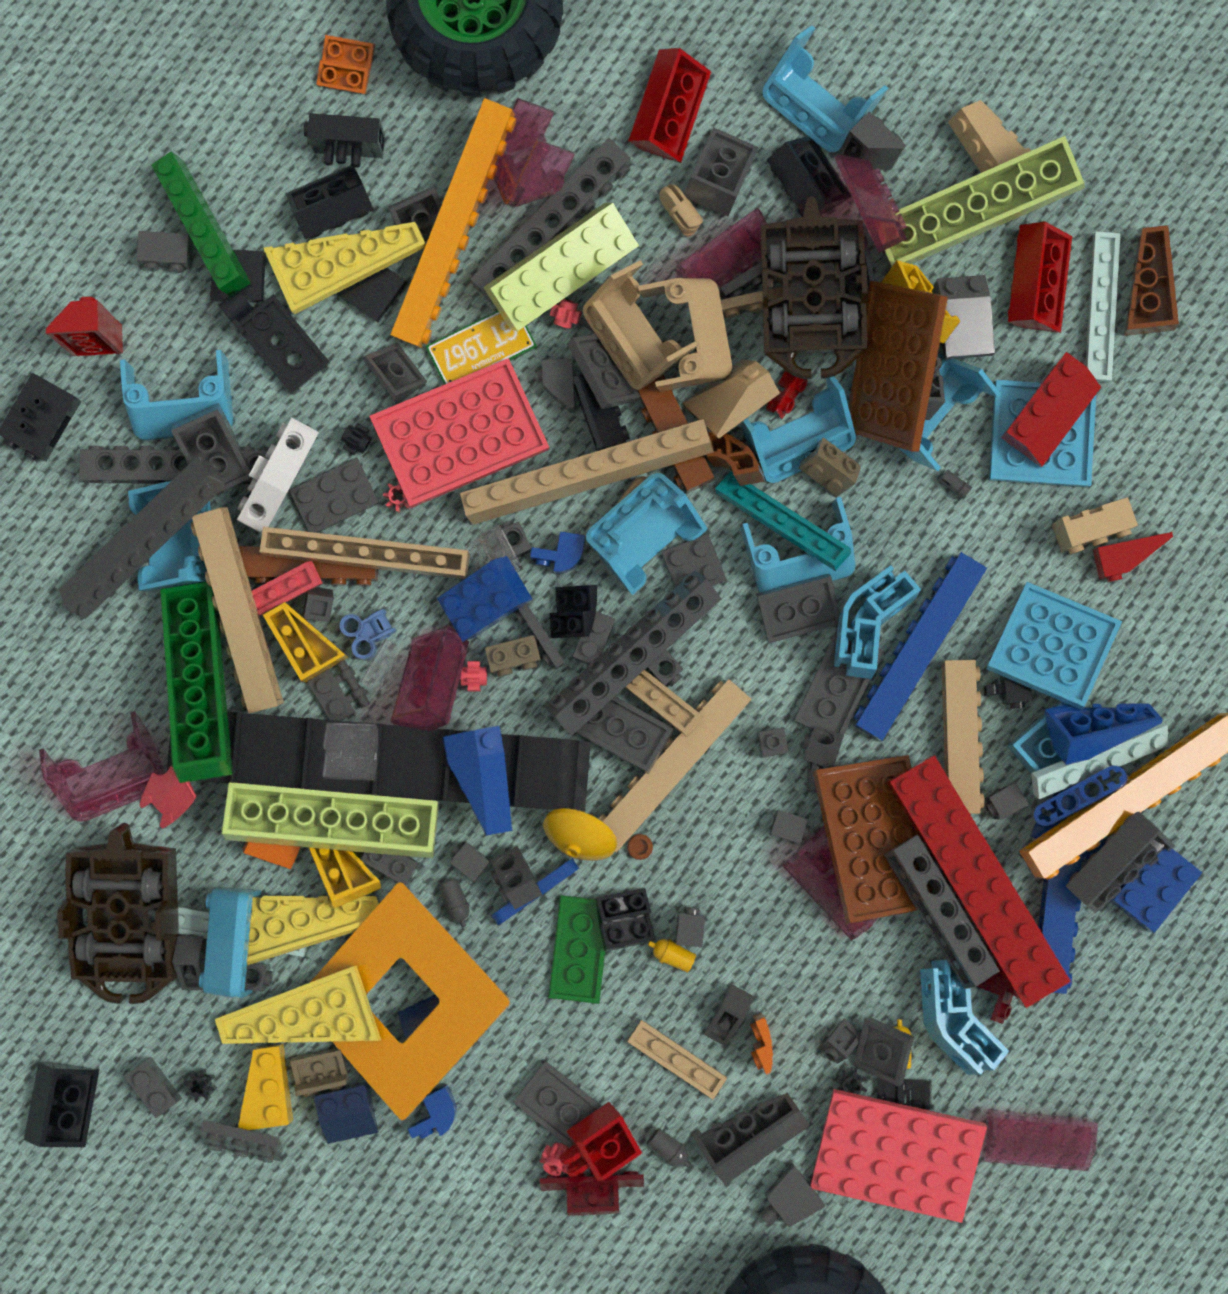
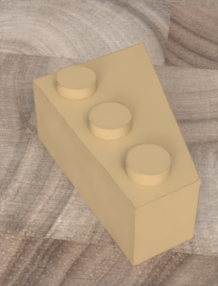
M1128 497L1101 505L1092 510L1082 511L1080 514L1071 517L1069 515L1062 517L1051 524L1061 553L1069 551L1070 555L1085 550L1083 545L1092 543L1094 547L1107 543V537L1116 535L1117 539L1131 535V529L1138 526Z

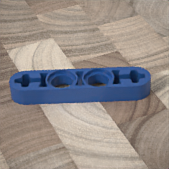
M1109 766L1041 803L1034 811L1035 821L1045 827L1053 826L1121 789L1127 782L1125 770L1119 766ZM1114 770L1115 773L1121 772L1122 776L1119 777L1120 783L1116 784L1112 781L1106 784L1109 790L1105 791L1103 784L1098 778L1102 776V779L1105 781L1111 777V771ZM1088 783H1096L1099 786L1097 796L1088 797L1085 794V787ZM1067 795H1072L1076 799V806L1071 810H1066L1062 806V800ZM1056 801L1057 807L1063 815L1059 816V813L1055 812L1050 815L1051 820L1049 822L1046 819L1041 820L1040 816L1043 814L1041 810L1043 808L1047 811L1054 809L1055 806L1052 803Z
M573 858L537 882L542 895L580 869ZM534 900L517 909H514L511 902L493 913L491 917L499 926Z

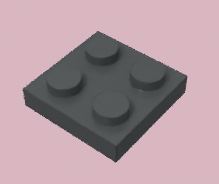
M709 534L661 552L675 588L694 570L707 578L712 586L727 581Z
M868 1017L864 1019L854 1066L889 1083L900 1086L904 1082L914 1037Z

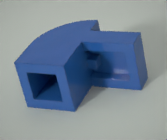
M560 531L557 551L532 547L530 558L535 560V565L550 567V563L555 564L554 574L570 572L582 559L586 537L585 535Z
M447 1084L430 1092L423 1099L430 1116L409 1126L408 1131L412 1139L417 1136L423 1139L433 1134V1128L435 1127L439 1135L442 1136L451 1127L456 1116V1102Z

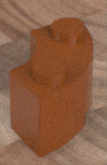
M708 432L714 452L707 454V457L713 467H724L731 470L740 486L765 482L763 471L747 445L730 434H724L718 439L712 432Z

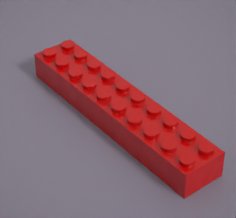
M935 755L929 756L887 781L888 786L918 836L926 843L933 861L940 866L945 881L953 888L960 906L967 911L972 926L982 936V942L987 951L994 956L996 966L1019 1004L1028 1008L1071 982Z

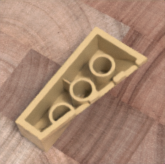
M982 100L961 108L948 121V124L981 173L1031 151L1029 148L1025 149L1017 141L1018 137L1013 131L1009 132L1002 126V121Z

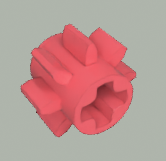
M563 299L559 304L551 308L549 315L555 317L554 324L564 328H571L572 323H579L582 311L577 310L578 303Z
M389 483V492L383 493V496L390 500L386 506L391 508L395 505L397 513H400L401 507L404 506L410 510L404 494H402L404 499L401 502L394 495L397 491L400 494L403 493L399 483L396 486H392Z
M468 661V667H461V686H467L468 692H480V686H487V667H480V661Z
M554 1143L552 1147L545 1146L540 1162L544 1163L543 1168L548 1174L558 1176L562 1171L567 1174L566 1170L569 1165H563L559 1159L561 1154L568 1149L566 1145Z

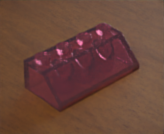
M843 155L835 156L837 165L878 252L880 253L906 240L903 229L907 228L901 213L895 215L900 211L894 198L888 200L892 195L886 183L881 185L885 180L879 167L873 169L870 160Z
M757 207L676 266L677 278H707L713 280L719 288L733 280V277L739 272L743 274L751 269L754 265L753 262L761 258L760 227L763 224H767L760 209Z
M450 625L412 640L391 723L427 731L449 724L469 644L468 640L462 642L456 630Z
M823 825L793 852L782 866L849 939L853 941L869 930L877 919L846 924L825 826Z
M989 1109L985 1162L1088 1171L1096 1151L1098 1123L1089 1118Z

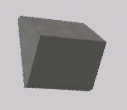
M432 186L388 207L396 225L415 222L425 242H427L442 203L435 187Z
M398 343L373 352L363 358L366 366L395 404H399L427 383V380Z

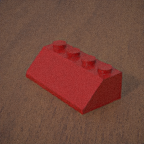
M681 48L659 49L628 141L642 151L681 163L712 71Z
M1046 221L1021 224L1019 226L1008 322L1020 328L1061 333L1073 236Z
M80 297L79 301H71L46 327V334L72 356L123 354L122 324L94 297Z
M1065 352L1001 438L1042 467L1101 389L1100 384L1087 366Z

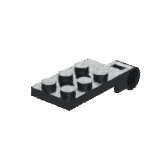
M237 289L218 305L291 394H294L331 364L274 294L257 308L253 309ZM276 333H282L286 337V341L282 346L272 344V337ZM297 352L301 354L302 361L299 365L292 366L288 363V356L291 353Z

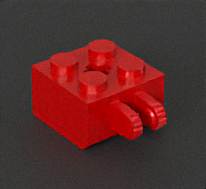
M607 1102L566 1131L574 1145L563 1152L559 1159L563 1165H569L566 1171L570 1177H576L588 1169L597 1181H602L641 1155L642 1151L622 1115L610 1102Z

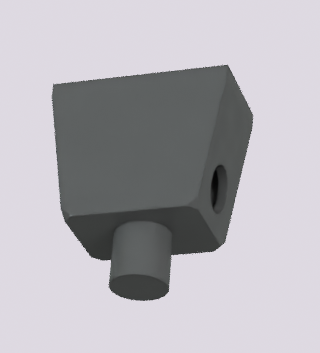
M791 1163L766 1191L765 1196L771 1205L762 1211L760 1215L768 1226H771L781 1217L790 1227L823 1209L825 1204L796 1166Z

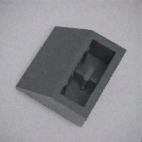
M868 112L849 131L838 154L856 170H891L897 163L906 145L901 137L892 133L879 117Z

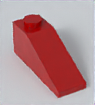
M1173 533L1154 535L1094 549L1093 554L1099 580L1107 578L1108 583L1122 580V575L1130 572L1173 537Z

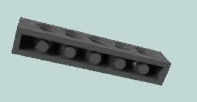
M916 835L884 853L885 858L963 988L976 987L996 974L999 969L996 966L994 956L985 948L982 943V936L973 928L967 911L960 906L955 898L953 888L943 878L940 866L933 861L928 853L926 843ZM914 860H915V861L918 863V865H919V870H918V871H917V870L914 868V866H913V861H914ZM927 883L932 887V894L927 890ZM941 905L945 908V916L940 911ZM954 928L959 932V939L954 935ZM968 951L972 953V962L968 958Z

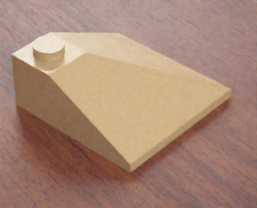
M741 359L733 365L730 376L723 380L710 382L682 404L698 420L704 419L706 427L719 439L780 394L769 371L757 361Z

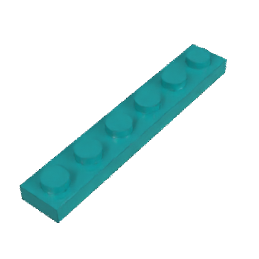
M731 471L715 488L717 495L834 571L851 554L849 546L752 484L740 486L734 473Z

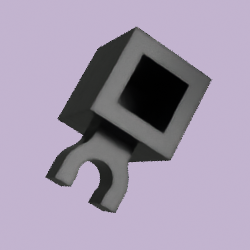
M1001 675V684L983 686L984 696L1002 694L1003 705L1010 704V709L1024 708L1025 703L1032 701L1031 688Z

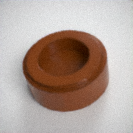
M634 835L628 842V852L635 859H646L653 851L652 841L646 835Z

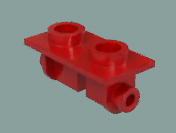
M785 370L778 382V385L783 387L784 390H778L780 394L766 403L765 409L771 413L776 411L778 416L783 419L786 413L789 414L792 411L795 398L799 392L802 393L805 390L808 380L797 378Z

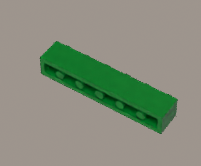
M171 151L151 164L217 287L230 296L237 289L240 291L251 284L184 160Z

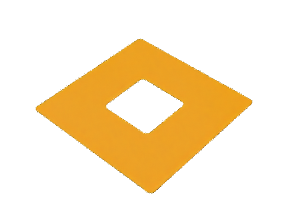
M399 882L311 982L352 966H357L367 995L399 958H402L439 998L438 1006L404 1043H399L374 1013L373 1016L381 1037L380 1041H332L339 1050L341 1049V1053L400 1120H405L509 1006L510 1000L402 882Z

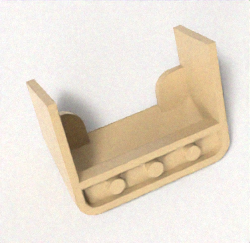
M641 260L612 274L583 306V314L586 321L629 385L636 390L647 386L679 364L684 356L690 354L698 346L695 341L684 348L671 339L662 343L636 304L640 297L638 289L640 285L633 275L643 265Z
M674 278L638 286L643 298L666 294L668 300L673 304L688 303L694 339L698 345L696 347L697 353L688 354L681 359L679 363L680 377L655 382L660 392L719 381L730 376L733 369L719 288L713 280L707 278Z

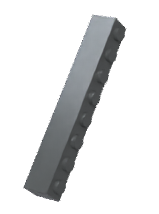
M197 456L59 589L66 610L86 619L225 487V484L216 466Z

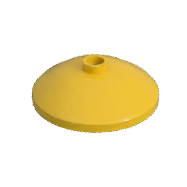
M565 808L550 811L543 821V829L550 842L561 852L572 858L599 861L612 856L616 850L617 839L613 831L605 823L585 812Z

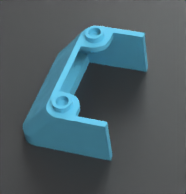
M810 26L794 38L765 83L763 96L771 106L828 152H836L841 149L849 131L868 112H873L889 88L884 85L870 96L868 100L863 97H854L846 106L843 105L808 76L814 67V60L811 54L803 47L816 29Z
M216 350L218 375L207 376L200 382L199 397L150 402L149 393L143 385L135 383L134 368L125 359L120 360L123 401L135 436L145 441L174 438L171 432L174 423L217 403L220 404L232 427L233 410L229 364L226 355L221 350Z
M938 354V358H941L942 363L939 372L943 376L945 403L930 420H925L919 452L898 448L913 461L936 471H939L941 467L931 456L933 444L927 438L956 402L960 404L972 403L981 392L995 397L1001 395L981 368L954 358L945 360L943 354Z
M835 377L825 378L828 388L815 395L812 400L814 411L772 431H769L767 425L761 421L750 423L748 418L740 423L745 440L763 471L764 478L768 482L776 483L801 472L799 469L801 461L817 449L818 443L822 438L834 444L842 452L854 445L856 434L845 392Z
M837 497L832 503L838 524L831 526L827 533L849 546L851 554L836 571L808 553L780 561L778 552L773 546L764 544L755 547L748 523L742 524L740 530L759 593L830 574L832 581L846 578L854 572L856 563L852 533L841 497Z
M219 887L214 888L212 894H207L206 909H210L205 969L204 972L200 973L199 987L203 988L204 993L231 998H243L252 993V990L245 989L253 897L261 895V890Z

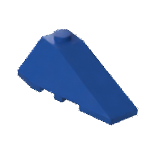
M1150 703L1118 704L1116 708H1102L1101 704H1092V708H1084L1083 710L1065 704L1045 709L1044 713L1053 749L1066 765L1089 760L1161 724L1163 721Z
M500 726L443 737L447 764L455 774L462 792L465 793L485 835L512 831L505 756Z

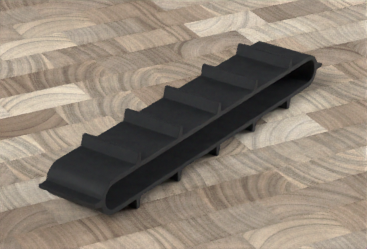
M227 712L233 775L196 780L470 803L465 793L462 792L455 774L447 764L443 737L467 731ZM171 734L169 741L167 771L169 770L170 766H173ZM501 734L510 806L550 810L565 808L585 812L591 742Z

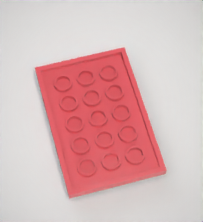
M509 358L370 415V420L410 508L549 450V445Z
M833 1089L810 1186L812 1189L962 1223L987 1125L986 1123Z

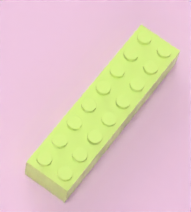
M1063 136L873 222L891 267L896 260L913 264L1085 189V184L1066 136Z
M229 782L222 835L225 840L433 858L439 807L438 801Z

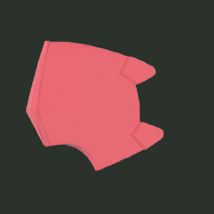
M170 766L165 774H151L139 806L144 808L152 803L163 814L160 822V827L163 829L183 815L193 804L197 796L190 782L179 783L173 766Z

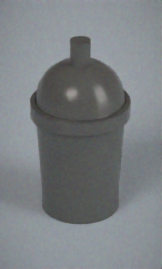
M458 879L438 885L446 909V915L452 921L460 922L461 927L466 926L464 919L469 915L470 904L464 896Z
M660 1127L648 1139L647 1145L661 1156L667 1165L681 1167L684 1164L688 1168L692 1165L687 1161L688 1151L685 1145L675 1140Z

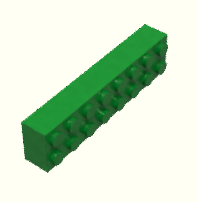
M207 582L160 589L173 770L179 783L233 775L219 613L213 605L212 597L214 593L212 586H209Z

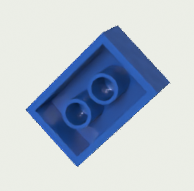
M507 556L492 560L437 598L462 642L477 637L533 600Z
M1166 849L1161 851L1157 855L1159 860L1152 866L1147 864L1142 867L1138 873L1139 877L1132 883H1123L1120 886L1121 892L1111 900L1114 905L1148 932L1155 933L1202 874L1199 869L1174 849H1171L1169 852Z

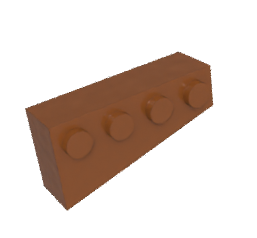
M1168 225L1142 228L1139 234L1124 336L1175 331L1179 325Z

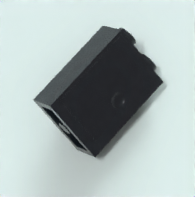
M309 113V121L304 123V137H307L308 145H311L314 153L324 154L323 163L325 165L331 166L333 164L334 155H336V162L338 164H345L346 156H351L350 165L354 168L360 167L361 157L383 158L385 133L380 118Z
M32 373L0 426V436L4 438L2 443L16 450L17 446L25 449L24 455L36 462L39 458L47 461L82 401Z

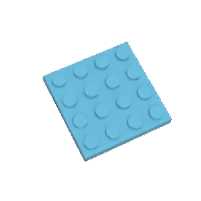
M996 380L994 385L1001 395L999 397L994 396L989 480L1089 488L1092 482L1096 395L1045 464L1040 467L1004 441L1001 436L1041 383Z
M1026 582L990 659L987 670L1083 710L1122 621Z

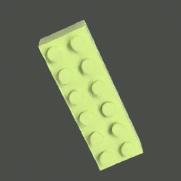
M603 203L483 288L510 330L519 331L639 245L613 203Z

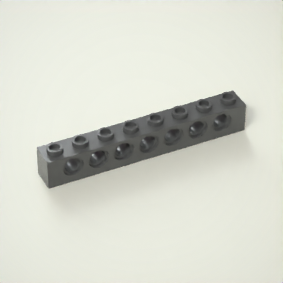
M608 138L470 278L471 285L494 305L483 287L494 280L496 273L506 272L517 264L511 260L514 255L521 254L526 258L579 221L577 219L583 213L586 215L590 213L596 205L594 201L600 195L605 197L612 190V183L617 178L623 179L631 169L629 167L630 157ZM608 167L611 171L609 174L602 175L598 172V169ZM585 184H590L594 187L591 192H583L580 188ZM566 202H574L577 205L573 210H567L563 207ZM550 219L559 221V225L555 228L548 227L546 223ZM532 237H539L542 239V242L534 246L529 243V240Z
M92 445L88 446V449H80L79 480L84 483L159 484L172 481L181 472L178 469L180 461L186 458L182 451L179 450V447L165 446L164 450H154L152 446H139V450H129L127 446H114L113 450H104L103 446ZM240 447L250 470H252L259 455L265 458L270 447H265L264 451H254L253 447ZM107 459H113V466L108 470H104V462ZM133 459H138L137 468L129 470V462ZM158 459H163V467L160 470H154V462ZM253 477L239 484H250Z
M695 570L687 575L674 590L664 596L663 600L654 608L648 610L642 619L628 628L620 639L612 643L599 658L592 661L588 668L578 677L573 678L566 688L552 697L545 708L570 736L577 732L721 600V597L708 579Z

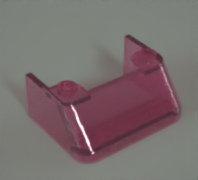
M517 98L512 109L515 114L514 118H516L515 127L512 133H507L505 152L502 157L498 156L495 163L498 166L494 177L495 183L504 204L512 207H518L554 195L557 191H560L564 184V176L575 156V153L546 142L544 134L554 111Z
M136 711L130 712L134 732L130 733L126 738L129 750L85 768H82L79 762L72 759L54 763L44 748L39 750L43 780L72 819L80 822L88 821L141 799L152 773H166L152 736Z

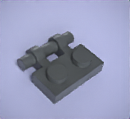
M345 660L336 664L341 672L336 677L328 669L307 681L329 720L342 721L356 713L351 705L356 700L361 708L370 704L366 697L367 692L365 688L359 685L354 676L356 674L352 667L349 668ZM346 681L352 691L348 696L345 695L339 685Z

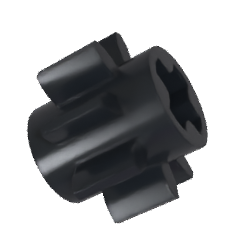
M357 423L356 427L349 425L340 440L345 443L343 449L353 455L357 451L363 454L372 440V437L367 435L369 432L368 428Z
M855 1068L851 1074H848L843 1069L842 1073L844 1076L841 1079L835 1078V1081L841 1086L837 1090L854 1094L867 1091L861 1083L866 1080V1077L860 1076L857 1078V1070ZM852 1079H854V1082L857 1084V1087L851 1088V1090L848 1091V1088L845 1086V1083L851 1082Z
M206 1069L201 1070L200 1075L192 1071L190 1073L192 1080L183 1082L185 1086H188V1092L185 1095L189 1096L191 1094L194 1096L196 1103L200 1100L201 1096L206 1100L210 1099L209 1091L217 1089V1086L212 1085L211 1081L215 1078V1075L208 1077ZM203 1081L205 1086L197 1090L195 1086Z

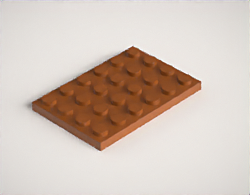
M870 281L866 303L867 350L866 353H863L856 359L848 405L856 435L911 452H919L948 296L879 281Z
M909 755L813 771L846 924L917 911L884 856V853L906 839L918 835L887 784V781L911 768ZM914 860V861H913V866H914V868L918 871V870H919V865H918V863ZM927 883V890L932 894V887Z

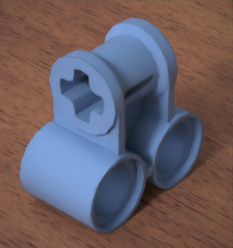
M385 609L371 614L365 620L354 614L345 615L341 619V632L347 637L355 639L352 643V652L357 658L365 661L371 660L377 653L375 643L397 632L396 628H392L385 615L387 613ZM351 620H357L359 624L358 630L354 633H348L346 629L348 622ZM363 642H368L371 646V650L367 655H360L358 651L359 645Z

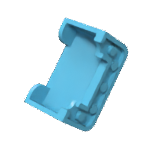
M655 473L646 478L587 531L586 540L621 584L634 595L647 580V575L641 567L678 535L685 541H692L701 536L708 528L686 494L665 475Z
M171 481L128 491L130 510L137 515ZM210 501L195 515L211 511ZM192 518L149 558V566L139 569L137 575L139 591H153L207 582L205 577L206 565L200 559L198 547L200 546L198 537L194 536L191 529Z

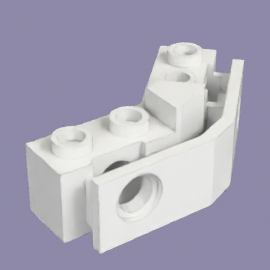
M294 418L290 419L288 425L282 423L276 435L280 438L277 446L271 444L265 458L259 455L249 476L253 477L247 489L251 491L249 498L243 496L237 510L241 511L237 521L262 533L263 527H269L319 433L318 431ZM286 444L292 445L295 449H290Z

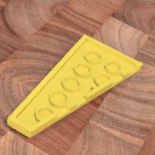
M415 222L387 226L385 229L376 231L364 230L358 234H341L311 239L305 243H288L282 247L273 248L271 246L263 249L291 312L297 314L424 249L426 242L418 225Z
M304 896L253 897L247 965L355 932L379 905L377 897L363 896L337 908H333L328 896H318V898H304Z
M352 966L215 1019L222 1044L381 1040L357 966Z

